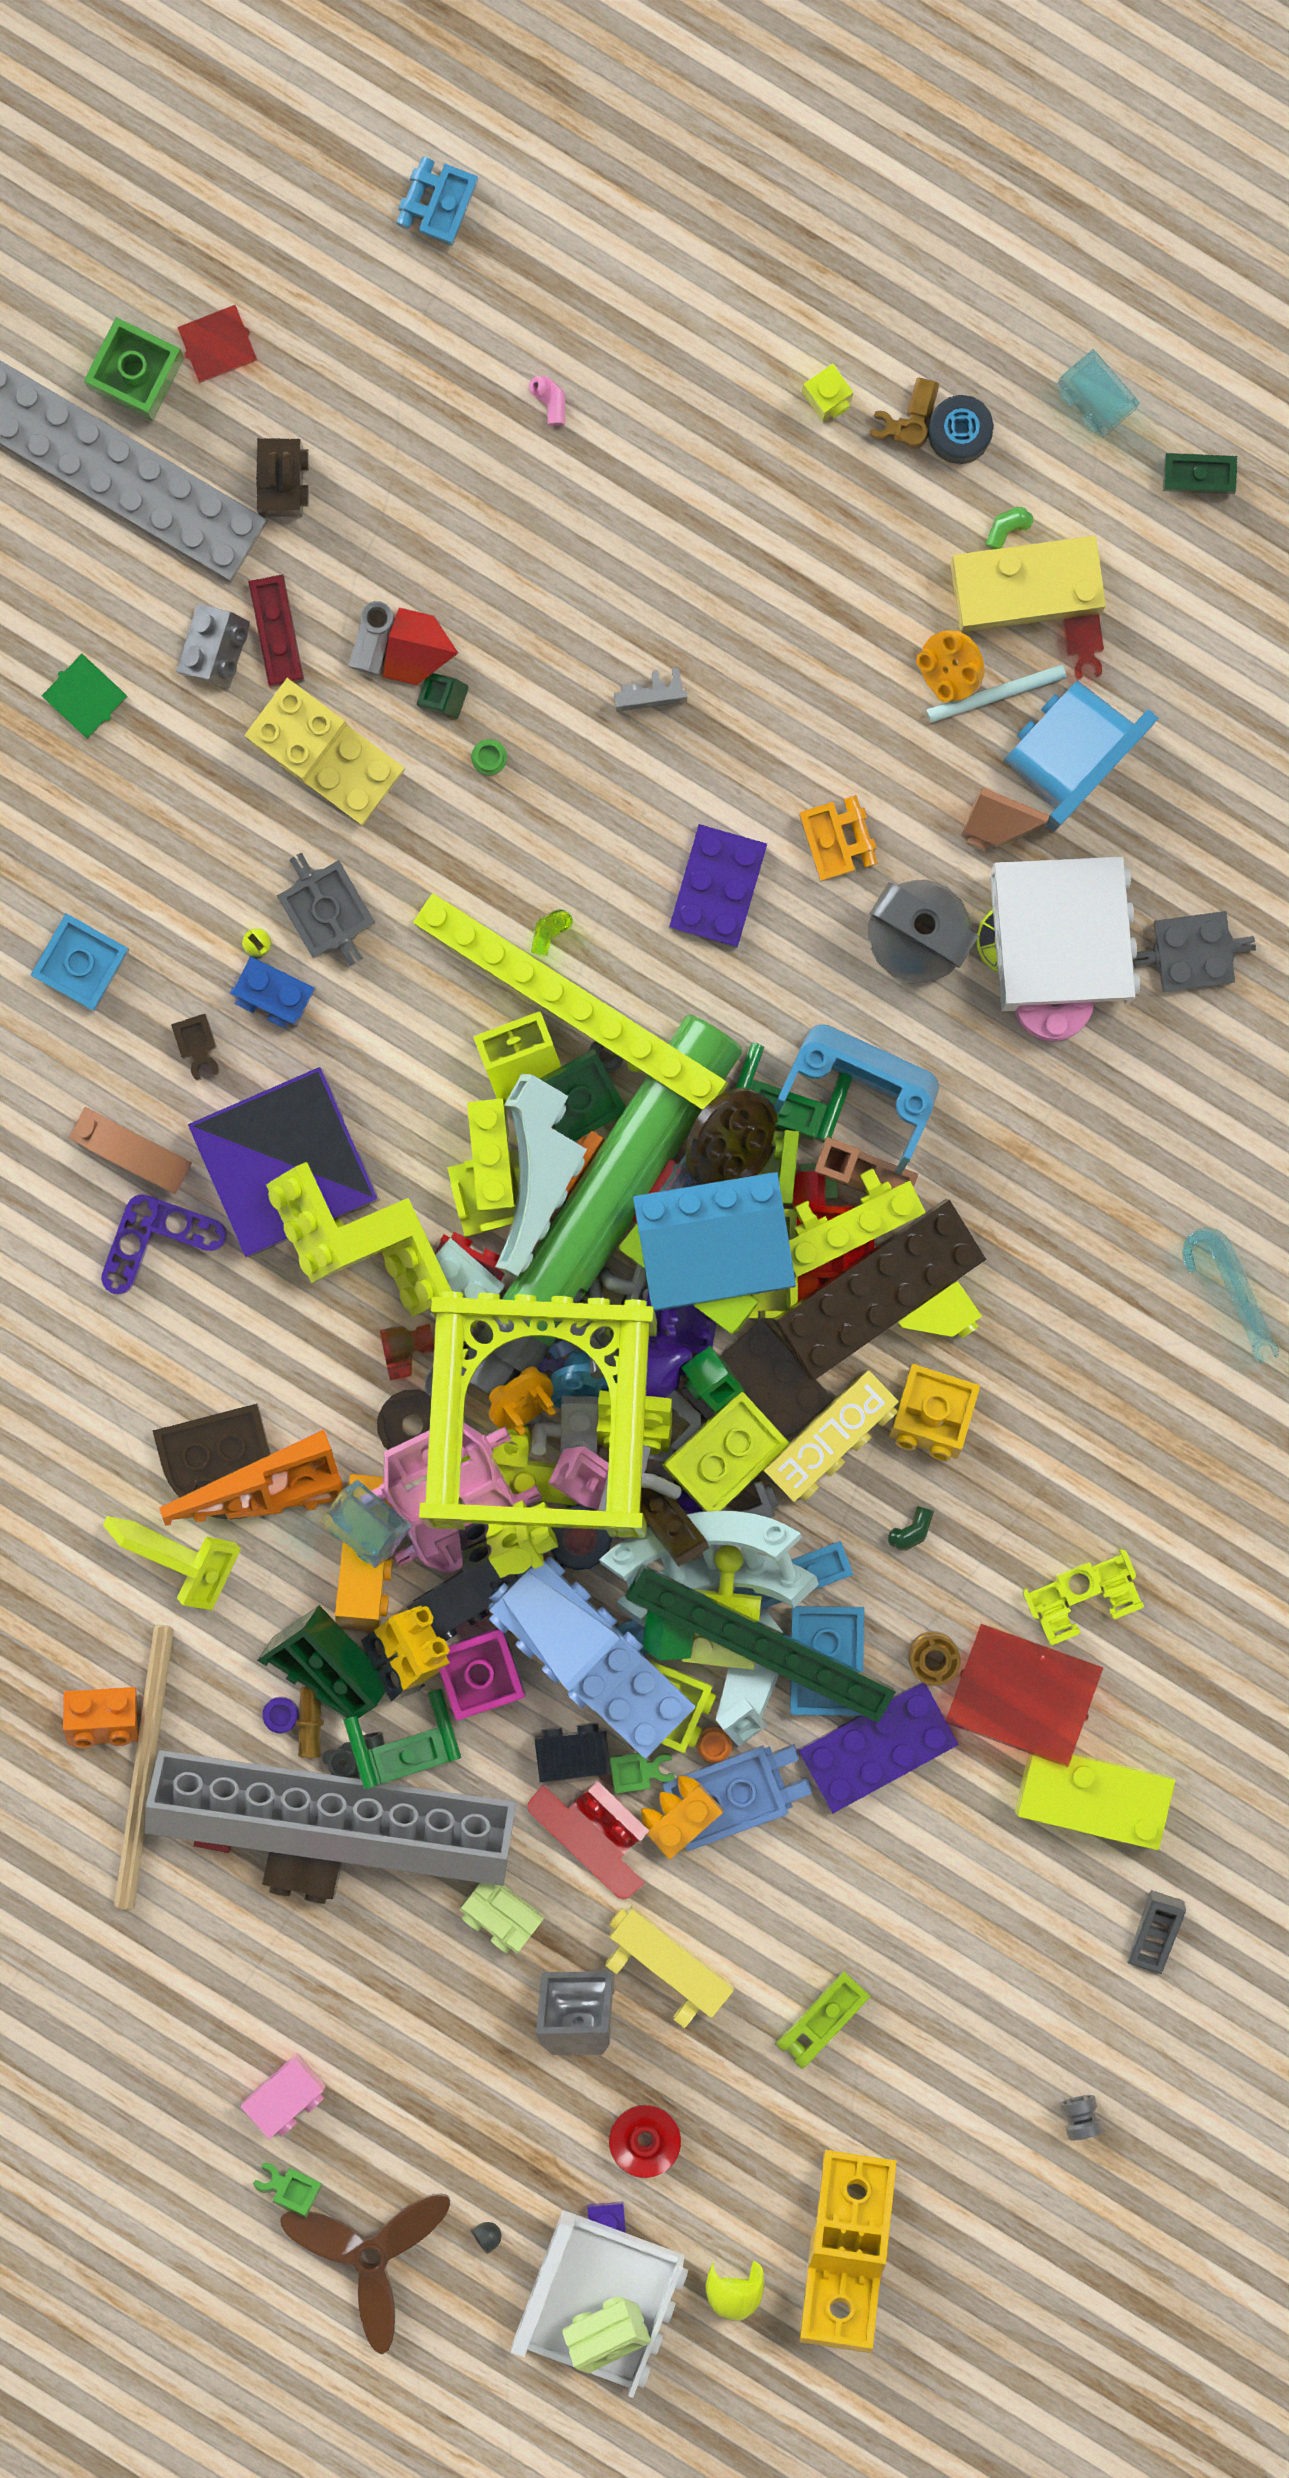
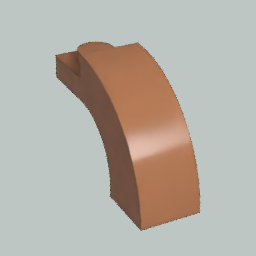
M84 1107L69 1136V1139L84 1146L86 1149L174 1194L177 1193L192 1162L87 1107Z
M829 1137L825 1138L814 1169L815 1173L865 1194L866 1187L858 1175L869 1169H874L881 1184L888 1181L892 1189L907 1181H911L914 1187L919 1175L916 1172L904 1169L900 1176L894 1173L897 1165L860 1151L861 1149Z

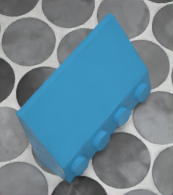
M777 1172L633 1196L651 1306L654 1308V1311L796 1287Z

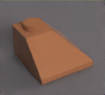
M982 788L975 800L961 836L968 838L966 843L982 851H986L987 847L995 849L1041 830L1047 823L1050 815Z

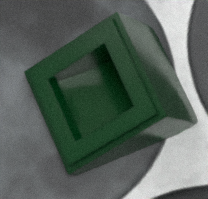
M432 673L425 679L416 705L458 719L469 686L456 678Z

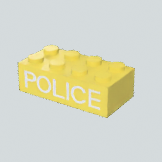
M864 1370L789 1442L790 1444L763 1470L793 1502L798 1498L805 1502L819 1488L815 1482L824 1473L831 1477L843 1466L845 1461L842 1459V1456L850 1448L857 1452L870 1440L872 1436L868 1431L876 1423L883 1427L897 1414L898 1411L894 1406L899 1401L869 1370Z

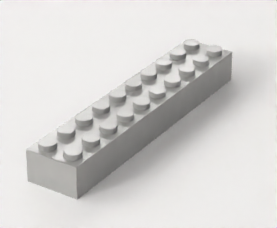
M159 1750L146 1803L145 1834L504 1886L516 1802L389 1783L364 1789L361 1779Z

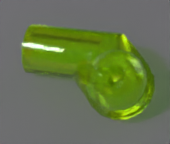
M558 909L540 918L536 922L531 953L548 956L551 938L572 927V915L565 910Z

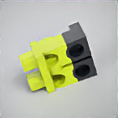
M523 1500L513 1504V1507L527 1508ZM545 1502L532 1507L549 1509ZM472 1523L465 1526V1530L459 1529L463 1571L480 1597L492 1592V1582L509 1574L524 1573L531 1565L534 1569L543 1566V1553L558 1547L557 1538L551 1527Z

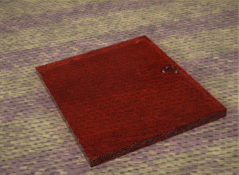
M981 1624L965 1669H962L960 1672L961 1679L945 1723L1069 1767L1084 1721H1087L1089 1718L1087 1713L1103 1667Z

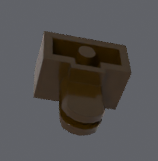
M257 438V512L262 517H303V506L309 507V485H303V471H309V449H303L301 439Z

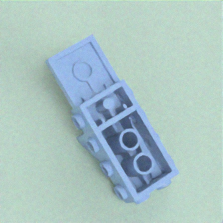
M551 1556L546 1560L543 1558V1566L534 1569L531 1565L524 1573L517 1574L518 1576L508 1586L503 1582L489 1597L492 1601L489 1605V1611L493 1613L489 1618L491 1622L504 1634L510 1630L519 1638L515 1643L517 1647L530 1659L536 1655L545 1664L541 1668L543 1672L556 1684L560 1681L569 1691V1697L583 1709L588 1705L593 1711L595 1710L645 1759L696 1707L640 1651L643 1645L629 1631L623 1635L614 1626L617 1620L603 1606L597 1610L588 1601L591 1595L577 1581L571 1585L562 1576L565 1572L564 1568Z

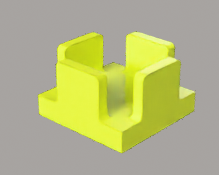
M514 1150L510 1151L509 1155L514 1175L517 1204L520 1169L518 1152ZM473 1160L447 1167L458 1216L461 1220L465 1237L512 1225L516 1207L478 1211Z

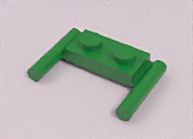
M752 1042L735 1089L749 1088L755 1090L775 1105L782 1089L753 1080L765 1047ZM839 1073L828 1105L789 1092L778 1114V1123L775 1124V1128L784 1131H799V1136L810 1140L815 1138L824 1143L826 1137L832 1138L853 1077L846 1073Z
M441 1689L427 1693L437 1728L368 1750L357 1715L343 1719L364 1789L462 1758Z

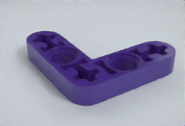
M136 1195L126 1205L102 1272V1284L107 1291L113 1294H124L132 1289L153 1232L202 1250L215 1251L220 1249L226 1242V1228L221 1222L148 1195ZM144 1200L149 1202L148 1209L152 1210L151 1217L144 1216L140 1225L141 1227H147L145 1235L137 1229L126 1228L128 1220L133 1224L136 1223L138 1213L133 1211L135 1204L142 1205ZM172 1213H181L186 1218V1227L180 1233H172L167 1228V1218ZM193 1218L200 1219L197 1227L209 1229L211 1225L216 1226L215 1232L220 1235V1239L218 1241H211L210 1245L204 1244L205 1237L196 1233L193 1234V1240L187 1239V1236L193 1229ZM128 1234L136 1235L141 1243L139 1251L133 1255H127L121 1249V1240ZM116 1254L124 1260L135 1261L133 1268L129 1265L125 1266L123 1276L128 1278V1282L120 1284L117 1289L113 1287L114 1281L109 1279V1274L111 1272L117 1273L121 1265L120 1262H114Z

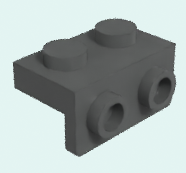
M760 1480L753 1482L761 1502L738 1512L756 1514L767 1518L774 1517L772 1508L777 1507L778 1503L770 1484L763 1487Z

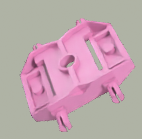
M463 1423L462 1458L469 1455L471 1459L461 1464L459 1497L463 1499L461 1505L513 1507V1504L523 1500L527 1506L542 1499L537 1485L519 1494H513L493 1458V1448L511 1441L505 1426L487 1436H482L481 1433ZM429 1431L385 1451L383 1484L380 1485L381 1487L361 1496L367 1509L387 1500L389 1504H392L397 1515L404 1523L412 1540V1545L393 1553L399 1567L419 1558L425 1565L449 1574L463 1567L459 1529L428 1528L419 1518L420 1503H425L427 1480L408 1490L404 1486L427 1475Z

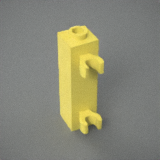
M631 1905L627 1911L621 1908L609 1923V1926L613 1928L610 1932V1938L619 1946L605 1962V1966L615 1974H618L632 1955L687 1999L673 2016V2020L683 2028H686L699 2009L710 2018H713L734 1991L732 1983L635 1906Z

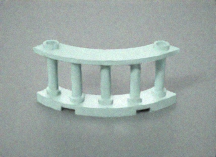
M709 1511L687 1514L707 1540L709 1549L703 1552L704 1557L689 1560L679 1567L649 1527H647L646 1538L628 1537L599 1559L603 1566L624 1581H627L629 1587L642 1564L646 1566L661 1558L665 1570L659 1573L692 1589L719 1591L720 1570L715 1565L714 1558L717 1552L715 1545H731L741 1547L743 1552V1564L735 1572L733 1591L735 1587L752 1588L755 1593L773 1597L795 1608L819 1585L814 1574L792 1563L789 1550L802 1538L801 1533L771 1518L738 1511ZM625 1595L617 1601L619 1609L645 1627L647 1609L628 1601Z

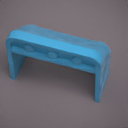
M825 1024L812 1027L803 1041L774 1105L777 1116L797 1073L812 1079L826 1076L831 1069L839 1073H846L852 1076V1079L896 1098L898 1116L906 1123L915 1126L894 1172L901 1176L913 1155L932 1112L939 1091L937 1078L931 1072L834 1027Z

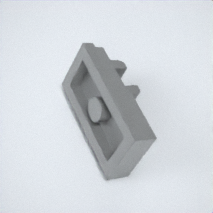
M672 668L673 679L668 687L660 681L658 670L652 672L653 689H642V684L621 686V692L614 693L616 712L687 702V690H683L679 669Z

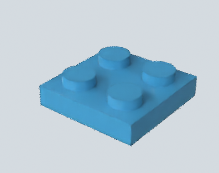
M65 913L31 976L95 1012L130 949Z

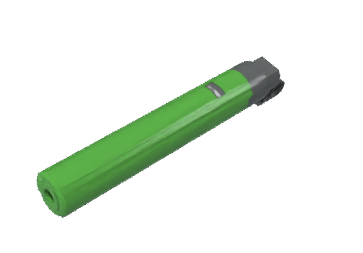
M692 1014L685 1016L668 1043L723 1080L726 1079L743 1052L742 1047L728 1035ZM647 1075L550 1224L547 1234L533 1250V1259L529 1267L524 1272H520L519 1276L515 1278L502 1300H514L515 1295H533L537 1297L536 1301L551 1302V1297L565 1296L572 1297L573 1301L579 1303L633 1222L632 1219L636 1214L633 1196L649 1193L668 1161L674 1159L689 1136L692 1126L702 1110ZM494 1319L501 1332H511L514 1329L513 1322L509 1321V1325H505L499 1319ZM524 1321L526 1325L529 1327L530 1321ZM544 1321L539 1322L537 1325V1329L540 1331H545L548 1327V1324ZM554 1322V1323H555V1328H556L561 1322ZM487 1323L476 1338V1341L481 1344H488L493 1340V1331ZM529 1336L500 1346L482 1361L470 1382L490 1395L493 1389L501 1385H507L514 1378L519 1377L526 1368L532 1366L538 1368L557 1338ZM464 1342L463 1350L468 1349L469 1360L475 1358L477 1351ZM433 1367L425 1379V1389L430 1396H432ZM462 1368V1376L465 1374L467 1369Z

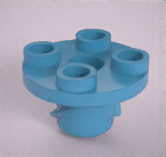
M575 1351L571 1352L564 1367L554 1372L550 1377L553 1385L551 1401L555 1407L561 1408L562 1396H593L599 1398L600 1390L609 1391L605 1377L594 1379L590 1376V1356L585 1352L581 1354ZM615 1375L613 1379L617 1383L618 1378Z

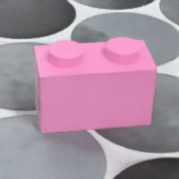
M296 2053L243 2101L241 2108L268 2139L276 2133L282 2137L297 2123L294 2117L300 2111L305 2109L309 2113L324 2099L321 2093L326 2085L300 2055Z

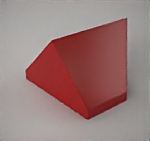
M399 607L388 638L383 678L418 686L420 682L458 654V651L434 615Z

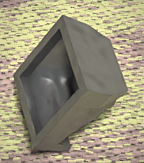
M613 1971L542 1972L536 2035L543 2048L552 2055L604 2054L610 2045V2018L613 1994H615Z

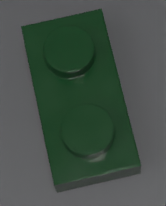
M1166 453L1164 455L1163 491L1235 494L1238 456Z

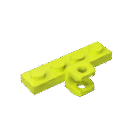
M523 1425L526 1432L521 1436L514 1429L507 1430L511 1441L493 1448L492 1456L512 1493L519 1494L537 1485L542 1495V1499L538 1501L576 1506L577 1503L549 1484L557 1464L528 1460L531 1445L530 1428L527 1425ZM467 1455L461 1458V1464L470 1460V1456Z

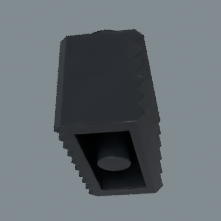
M598 1723L577 1725V1732L563 1733L562 1727L542 1729V1736H537L534 1739L539 1782L611 1774L607 1729H599Z

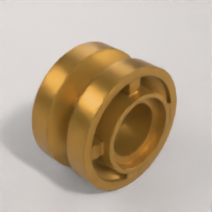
M937 1631L925 1632L914 1639L908 1651V1661L914 1675L927 1685L938 1686L946 1684L959 1671L961 1663L959 1650L954 1641L944 1633ZM932 1650H939L944 1653L942 1663L935 1667L925 1664L926 1655Z

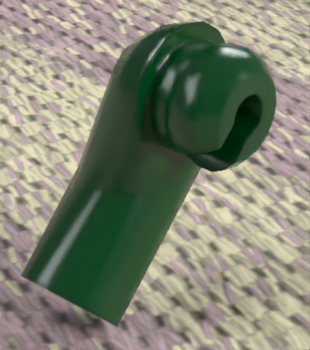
M917 1506L912 1525L902 1530L893 1528L888 1535L889 1544L892 1547H896L899 1551H907L924 1542L934 1511Z

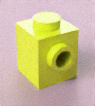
M833 363L803 384L802 394L822 422L830 416L834 419L839 417L851 407L850 402L854 392Z

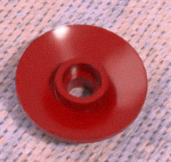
M652 2105L631 2107L619 2115L611 2128L609 2135L610 2152L616 2164L626 2173L640 2178L658 2176L666 2172L678 2158L681 2148L679 2127L673 2117L659 2107ZM642 2133L650 2134L652 2137L651 2143L642 2145L638 2141L639 2135Z

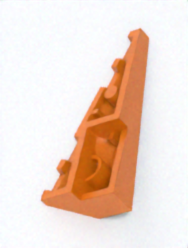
M323 1429L159 1507L165 1526H168L175 1519L193 1518L195 1522H205L206 1516L225 1514L228 1519L279 1514L282 1513L283 1508L304 1506L306 1511L316 1510L317 1504L334 1502L338 1507L347 1506V1497L331 1446Z

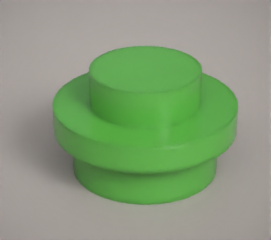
M486 739L480 741L473 748L471 754L472 764L483 775L491 776L498 774L507 763L506 750L496 740Z

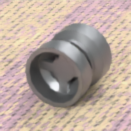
M1094 2095L1078 2096L1060 2103L1062 2115L1067 2117L1068 2121L1066 2132L1069 2140L1087 2139L1103 2133L1101 2120L1096 2118L1095 2114L1097 2103Z

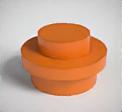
M708 1727L700 1733L696 1748L702 1759L710 1763H718L725 1760L731 1753L732 1740L722 1728Z

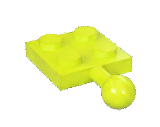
M724 1545L717 1550L714 1558L715 1565L720 1570L719 1591L694 1590L759 1621L762 1596L733 1593L735 1572L743 1564V1554L736 1546ZM694 1633L691 1659H682V1662L751 1670L755 1668V1662Z

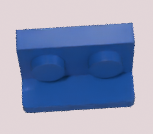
M250 956L235 988L232 987L230 994L237 998L234 1003L235 1005L251 1013H254L256 1008H259L269 1013L268 1021L286 1029L289 1023L296 1027L298 1026L316 988Z

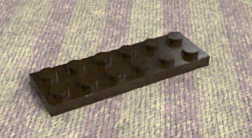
M945 1199L773 1320L809 1378L816 1380L987 1259L952 1202Z

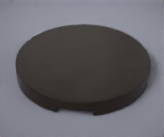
M736 1088L717 1096L702 1110L692 1126L686 1146L687 1167L697 1183L703 1185L756 1176L763 1170L775 1148L772 1145L775 1133V1124L778 1123L777 1112L774 1110V1105L771 1101L755 1090Z

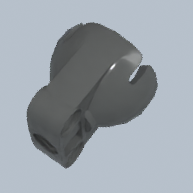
M912 880L897 886L888 882L869 913L871 917L868 922V940L871 941V951L877 963L892 977L911 984L927 983L934 979L938 980L949 975L956 967L960 968L979 937L971 930L969 914L963 901L947 886L930 880ZM919 916L929 917L934 923L933 932L928 935L917 932L914 927L915 919Z

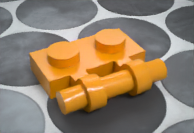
M857 795L843 799L847 812L840 815L837 814L834 802L799 812L820 882L854 872L855 868L851 857L861 855L865 868L878 864L874 851L877 849L874 838L870 839L865 819L868 817L865 808L860 807ZM851 824L857 843L847 846L842 826Z

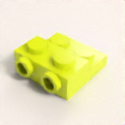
M600 1390L598 1398L597 1444L609 1449L611 1396L610 1391ZM646 1396L643 1445L651 1448L649 1455H656L660 1452L669 1453L672 1433V1399Z
M647 1658L696 1706L661 1742L663 1745L685 1753L687 1746L694 1748L702 1728L696 1725L701 1713L708 1715L714 1703L716 1695L711 1693L713 1686L682 1671L674 1670Z

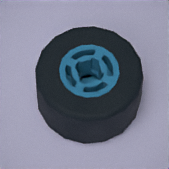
M956 395L948 397L938 404L931 415L928 428L930 446L940 458L949 463L965 464L973 462L984 454L991 442L994 428L992 415L985 404L973 396Z

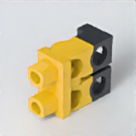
M420 1605L393 1615L388 1621L361 1640L374 1669L386 1665L377 1675L391 1702L419 1692L429 1678L450 1664L447 1658L450 1649L445 1639L436 1636L431 1626L434 1617L427 1606L422 1607ZM377 1640L380 1642L383 1648L382 1656L377 1652L375 1647V1641ZM392 1672H394L398 1678V1688L392 1682Z

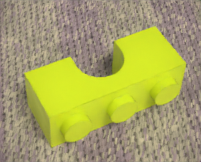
M505 1099L467 1102L478 1211L516 1207L514 1175L509 1155L507 1107L504 1106L506 1103Z

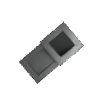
M674 1390L667 1398L672 1399V1408L690 1424L671 1444L677 1451L701 1428V1414Z

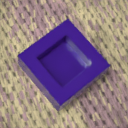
M623 2201L587 2205L589 2220L626 2233Z

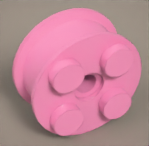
M1094 1002L1064 1003L1056 1007L1050 1004L1019 1006L1015 1014L1021 1026L1032 1036L1045 1041H1062L1074 1036L1086 1025L1093 1012Z

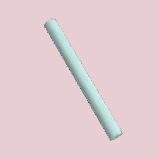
M1061 664L974 693V695L963 700L951 701L927 709V715L930 723L1065 679L1067 678L1066 672Z

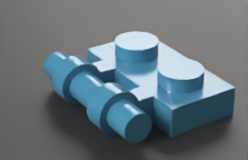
M422 157L418 168H414L410 176L412 184L407 197L401 199L398 210L401 212L396 224L402 228L409 229L414 217L421 218L423 220L419 228L420 234L453 246L478 183V176L448 164H444L440 177L431 174L435 161ZM425 187L434 189L428 206L419 203Z

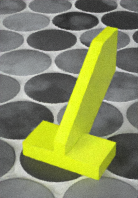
M107 1516L103 1523L105 1529L120 1547L187 1575L177 1596V1599L184 1606L212 1611L241 1551L236 1542L206 1536L197 1553L135 1521Z

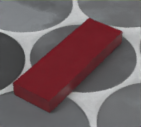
M284 575L248 581L269 687L281 686L287 678L294 683L305 681Z

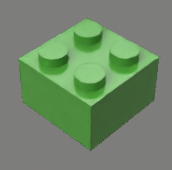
M115 317L84 379V383L90 391L153 421L185 357L180 348Z

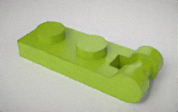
M843 1970L802 2016L778 2039L775 2045L783 2052L787 2050L795 2058L794 2063L801 2069L805 2068L871 1997L870 1994ZM802 2033L812 2040L807 2047H804L797 2041Z

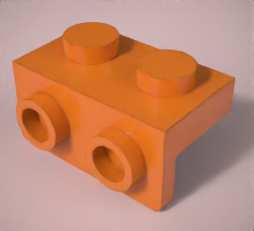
M136 1687L64 1691L63 1732L67 1744L77 1748H89L94 1744L110 1743L114 1746H124L130 1742H138Z

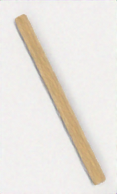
M156 1625L153 1630L114 1904L115 1908L121 1910H132L136 1900L145 1836V1810L155 1766L174 1632L173 1627L168 1625Z

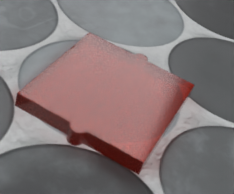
M236 305L177 327L186 348L185 358L190 359L199 383L257 361L248 338L250 330L244 327Z

